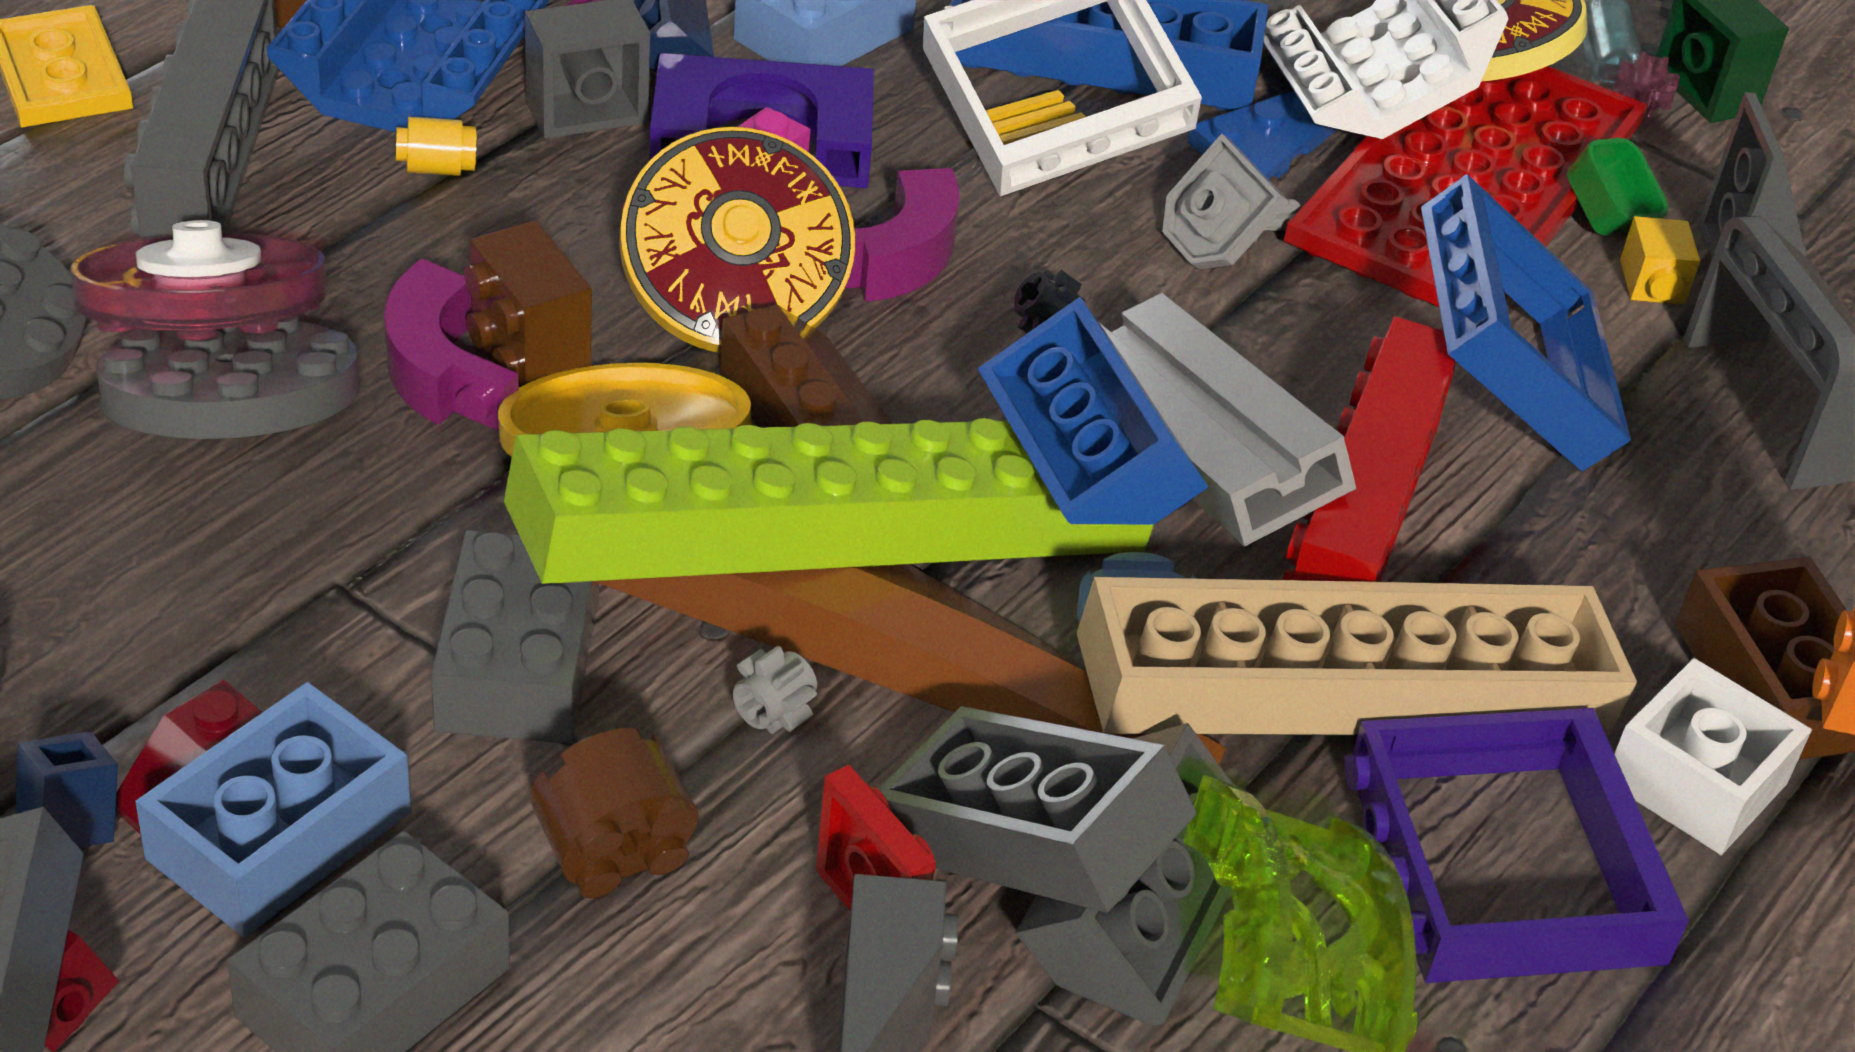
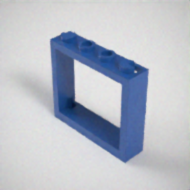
M1468 174L1421 206L1448 355L1582 472L1630 442L1631 438L1594 292ZM1504 292L1540 324L1547 358L1511 327ZM1584 305L1583 309L1572 315L1573 311Z

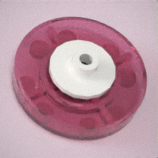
M207 220L176 223L172 226L173 235L131 240L90 251L77 258L71 266L74 307L80 314L96 320L98 329L104 332H124L135 328L177 330V337L183 340L213 338L216 336V329L240 327L241 331L247 333H266L278 329V320L319 308L320 303L324 301L327 295L325 256L316 247L281 237L222 233L220 223Z

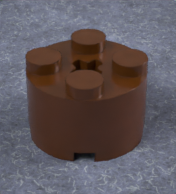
M619 728L595 734L577 742L562 752L560 756L564 766L549 780L544 770L535 779L530 791L532 808L564 876L568 881L578 886L583 897L599 898L605 896L618 887L623 877L647 869L654 875L670 873L683 865L688 859L689 851L685 844L692 837L697 827L698 811L664 743L655 734L652 733V740L642 739L638 729Z

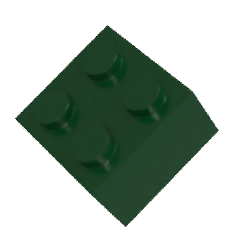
M1674 0L1652 69L1709 123L1734 119L1737 116L1745 92L1756 93L1762 106L1789 27L1758 0Z

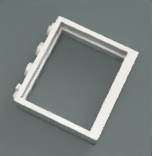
M972 0L957 6H946L942 11L924 16L923 50L1000 197L1196 129L1202 97L1147 0ZM1107 1L1155 86L1157 93L1003 145L955 52Z

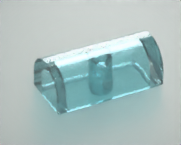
M1594 0L1586 7L1587 34L1583 40L1591 79L1593 81L1641 85L1645 73V64L1629 5L1624 0Z

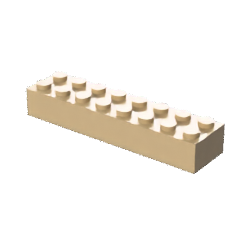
M1094 577L1076 633L1102 731L1105 734H1151L1189 723L1196 734L1358 735L1362 721L1594 708L1606 736H1609L1637 683L1593 586Z

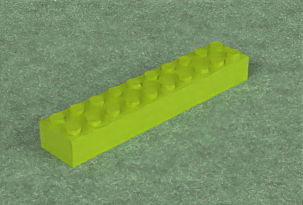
M979 418L972 422L939 423L932 420H920L916 423L908 424L860 422L857 425L820 426L804 423L797 427L760 428L753 425H741L733 429L678 427L673 430L633 431L619 428L609 432L569 433L552 430L544 434L516 435L504 497L505 506L542 584L1145 551L1154 526L1070 524L1059 509L1008 421H995L986 418Z

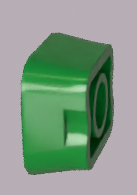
M1610 138L1592 141L1567 169V178L1591 226L1600 235L1610 236L1618 231L1629 233L1634 216L1663 218L1668 213L1669 206L1666 197L1638 146L1629 139Z

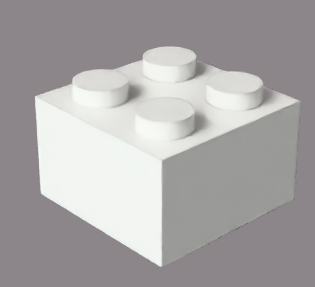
M1693 658L1625 726L1615 751V756L1635 801L1722 856L1787 785L1812 729Z

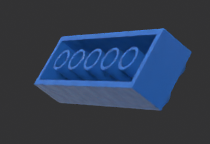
M952 0L950 6H957L972 0ZM1147 0L1202 97L1201 104L1210 105L1222 111H1234L1252 105L1261 62L1269 4L1246 0ZM1107 1L955 52L961 65L968 68L986 67L1009 71L1021 77L1039 76L1061 80L1069 85L1086 84L1110 88L1122 94L1139 93L1152 95L1157 93L1155 86Z

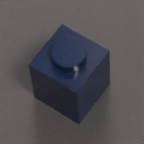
M91 732L18 742L15 814L44 807L81 851L87 846L114 842L118 763Z

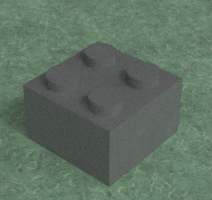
M603 0L525 11L526 103L544 139L648 123L650 31L633 0Z

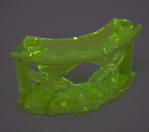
M1203 774L1194 804L1197 814L1188 824L1183 843L1191 846L1203 856L1210 866L1217 884L1230 888L1234 903V910H1230L1223 915V958L1213 1009L1251 1024L1278 1030L1350 1052H1406L1407 1045L1412 1041L1417 1029V1014L1414 1009L1416 985L1414 925L1403 881L1385 848L1369 832L1358 825L1334 817L1330 822L1329 828L1326 829L1267 810L1252 794L1240 786ZM1303 869L1314 876L1315 885L1327 891L1339 903L1350 924V928L1345 935L1328 948H1326L1323 932L1311 911L1297 898L1292 896L1290 882ZM1292 933L1297 939L1296 942H1292ZM1355 990L1358 991V1001L1356 998ZM1305 994V1019L1281 1012L1284 999ZM1330 998L1335 1011L1342 1018H1345L1357 1006L1353 1033L1332 1027Z

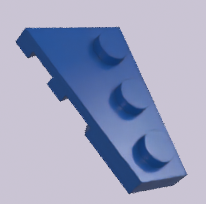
M1293 90L1196 124V129L1189 131L1187 143L1203 155L1221 134H1224L1270 179L1273 175L1278 178L1289 170L1290 163L1299 154L1308 155L1338 129L1315 124Z

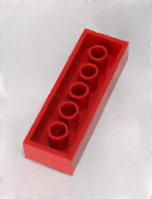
M1394 316L1385 339L1377 336L1373 337L1365 361L1364 371L1359 372L1351 394L1349 406L1354 408L1345 406L1337 427V431L1344 436L1357 489L1303 516V519L1308 520L1307 524L1297 522L1286 555V559L1292 560L1291 565H1295L1296 568L1295 571L1286 568L1281 580L1382 581L1437 432L1457 363L1448 355L1443 330Z

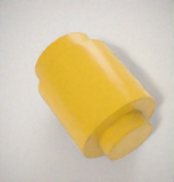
M408 117L407 128L396 127L395 161L406 162V173L460 176L461 170L475 171L476 126H463L462 120Z

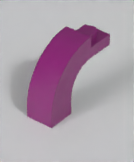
M953 168L898 171L894 218L877 226L854 228V262L845 289L860 288L864 302L889 299L907 294L924 286L945 268L954 249L960 201L959 186Z
M421 258L398 279L392 287L385 305L387 366L392 385L406 404L426 419L438 425L444 422L453 412H456L499 431L498 410L506 397L519 390L518 373L466 352L453 344L467 331L466 316L472 313L471 294L467 288L465 276Z

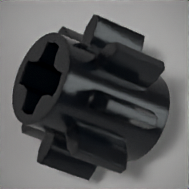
M1048 269L1044 270L1043 273L1036 272L1031 274L1020 284L1014 297V312L1022 317L1017 327L1026 334L1081 297L1077 293L1082 284L1062 269L1056 275Z

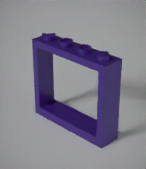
M1594 708L1361 722L1352 755L1345 756V778L1349 789L1358 792L1363 806V828L1366 839L1371 844L1376 843L1382 860V883L1385 893L1389 898H1395L1402 917L1401 933L1404 947L1409 955L1416 956L1425 983L1670 964L1689 919ZM1558 769L1620 914L1450 926L1397 779Z

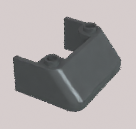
M1753 215L1731 218L1723 227L1683 342L1687 348L1767 339L1772 327L1821 392L1784 483L1789 490L1855 482V318L1811 262L1762 217Z

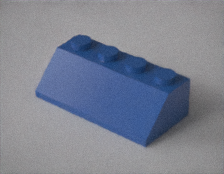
M1081 297L977 368L1059 509L1070 524L1155 525L1209 488L1110 337Z

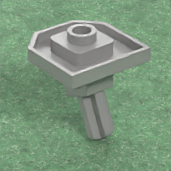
M1221 134L1166 196L1162 232L1190 264L1198 269L1233 265L1253 242H1257L1259 235L1264 230L1286 231L1288 222L1298 213L1301 205L1294 199H1287L1231 139Z

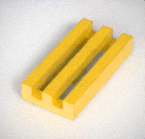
M1059 90L985 110L1003 145L1086 117L1082 112L1075 114L1076 106L1071 101L1063 103L1064 95Z

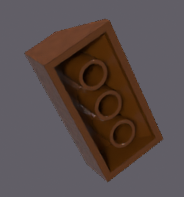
M778 304L723 318L720 375L735 382L746 391L751 402V419L757 427H797L804 423L820 426L857 425L860 422L893 424L830 339Z

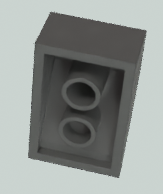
M1745 92L1698 226L1711 258H1713L1725 223L1734 217L1753 215L1762 217L1806 257V247L1802 241L1784 155L1756 93Z
M855 874L844 967L838 1052H919L929 1038L934 1006L948 1007L952 964L951 961H941V959L955 960L957 950L959 914L945 913L946 882Z

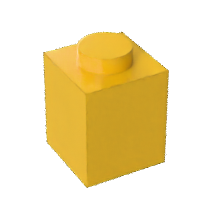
M1634 216L1620 258L1630 299L1685 305L1700 263L1688 221Z

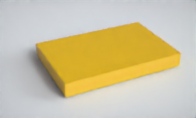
M94 5L0 19V72L21 128L133 109L130 88Z

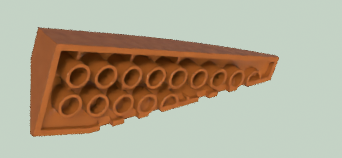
M910 564L599 581V584L767 645L773 647L780 646L784 651L795 652L803 658L952 712H956L963 706L1103 733L1086 667L1083 664ZM1110 734V735H1115V736H1120V737H1125V738L1134 739V738H1137V737H1140V736H1144V735H1147V734ZM1197 734L1217 763L1221 765L1226 747L1203 734Z

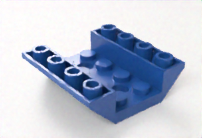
M307 0L268 45L267 56L322 115L396 132V127L407 128L408 117L455 119L472 108L525 36V11L544 9L550 0H485L484 2L478 0Z

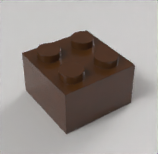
M534 220L469 239L470 265L465 267L464 274L472 301V313L467 314L466 325L473 344L477 348H484L493 360V363L518 373L519 387L554 373L591 366L592 288L540 224Z

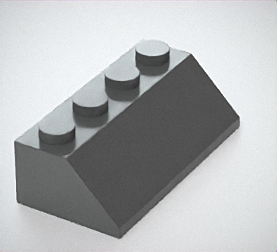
M1189 723L1134 738L1136 740L1165 745L1197 812L1196 816L1174 839L1172 845L1160 854L1133 884L1127 895L1116 903L1108 913L1036 895L1015 932L1057 986L1151 1026L1165 1023L1264 826Z

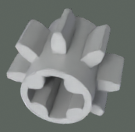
M777 646L768 653L759 649L737 665L739 672L744 678L734 684L733 701L737 711L749 725L757 729L767 728L771 734H774L782 727L791 732L813 716L807 702L817 696V680L813 669L802 656L790 651L784 653L782 648Z

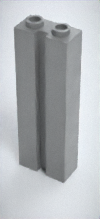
M1163 293L1122 312L1123 326L1112 332L1100 323L1209 486V488L1195 496L1193 500L1244 547L1357 489L1344 436Z

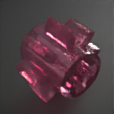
M1644 51L1641 52L1640 58L1635 60L1633 64L1627 61L1621 62L1618 72L1619 79L1615 80L1613 91L1648 104L1645 117L1650 119L1652 113L1658 110L1659 107L1667 110L1671 108L1674 98L1672 92L1678 88L1680 75L1669 74L1667 67L1669 58L1664 57L1660 59L1655 56H1648Z

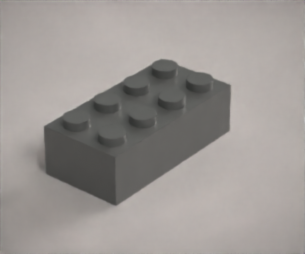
M963 706L879 788L888 801L891 812L911 834H917L926 841L936 861V869L1106 913L1127 895L1133 884L1160 854L1172 845L1178 834L1197 814L1165 745Z

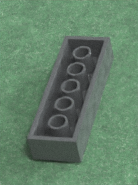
M188 0V18L186 23H179L177 26L174 54H167L164 60L163 83L161 86H154L152 90L151 114L148 120L142 119L140 121L137 150L135 154L129 153L127 155L124 165L125 187L133 189L135 202L131 210V232L134 237H140L141 247L160 241L173 240L172 226L185 221L207 220L218 222L221 224L222 238H224L280 71L267 56V47L277 36L274 0Z

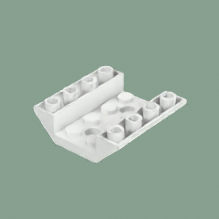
M1376 0L1372 6L1358 14L1333 22L1325 32L1320 34L1301 5H1298L1293 9L1279 11L1267 20L1263 44L1315 124L1384 139L1478 88L1509 18L1505 9L1497 0Z

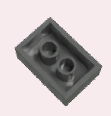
M466 530L431 673L434 732L572 744L599 600V581L542 584L519 535Z
M402 831L227 960L234 1016L275 1052H406L510 969L509 912L411 835Z

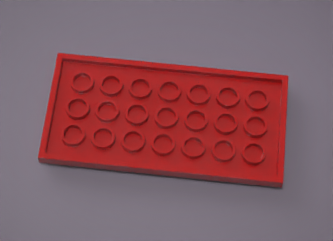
M1550 66L1519 76L1481 81L1479 87L1384 139L1366 136L1288 222L1284 242L1301 248L1312 256L1322 257L1353 270L1359 276L1372 278L1398 289L1411 298L1421 299L1439 307L1421 206L1468 174L1535 238L1547 247L1580 204L1567 178V169L1592 141L1610 138L1630 139L1643 122L1648 104ZM1504 292L1505 299H1507L1509 295Z

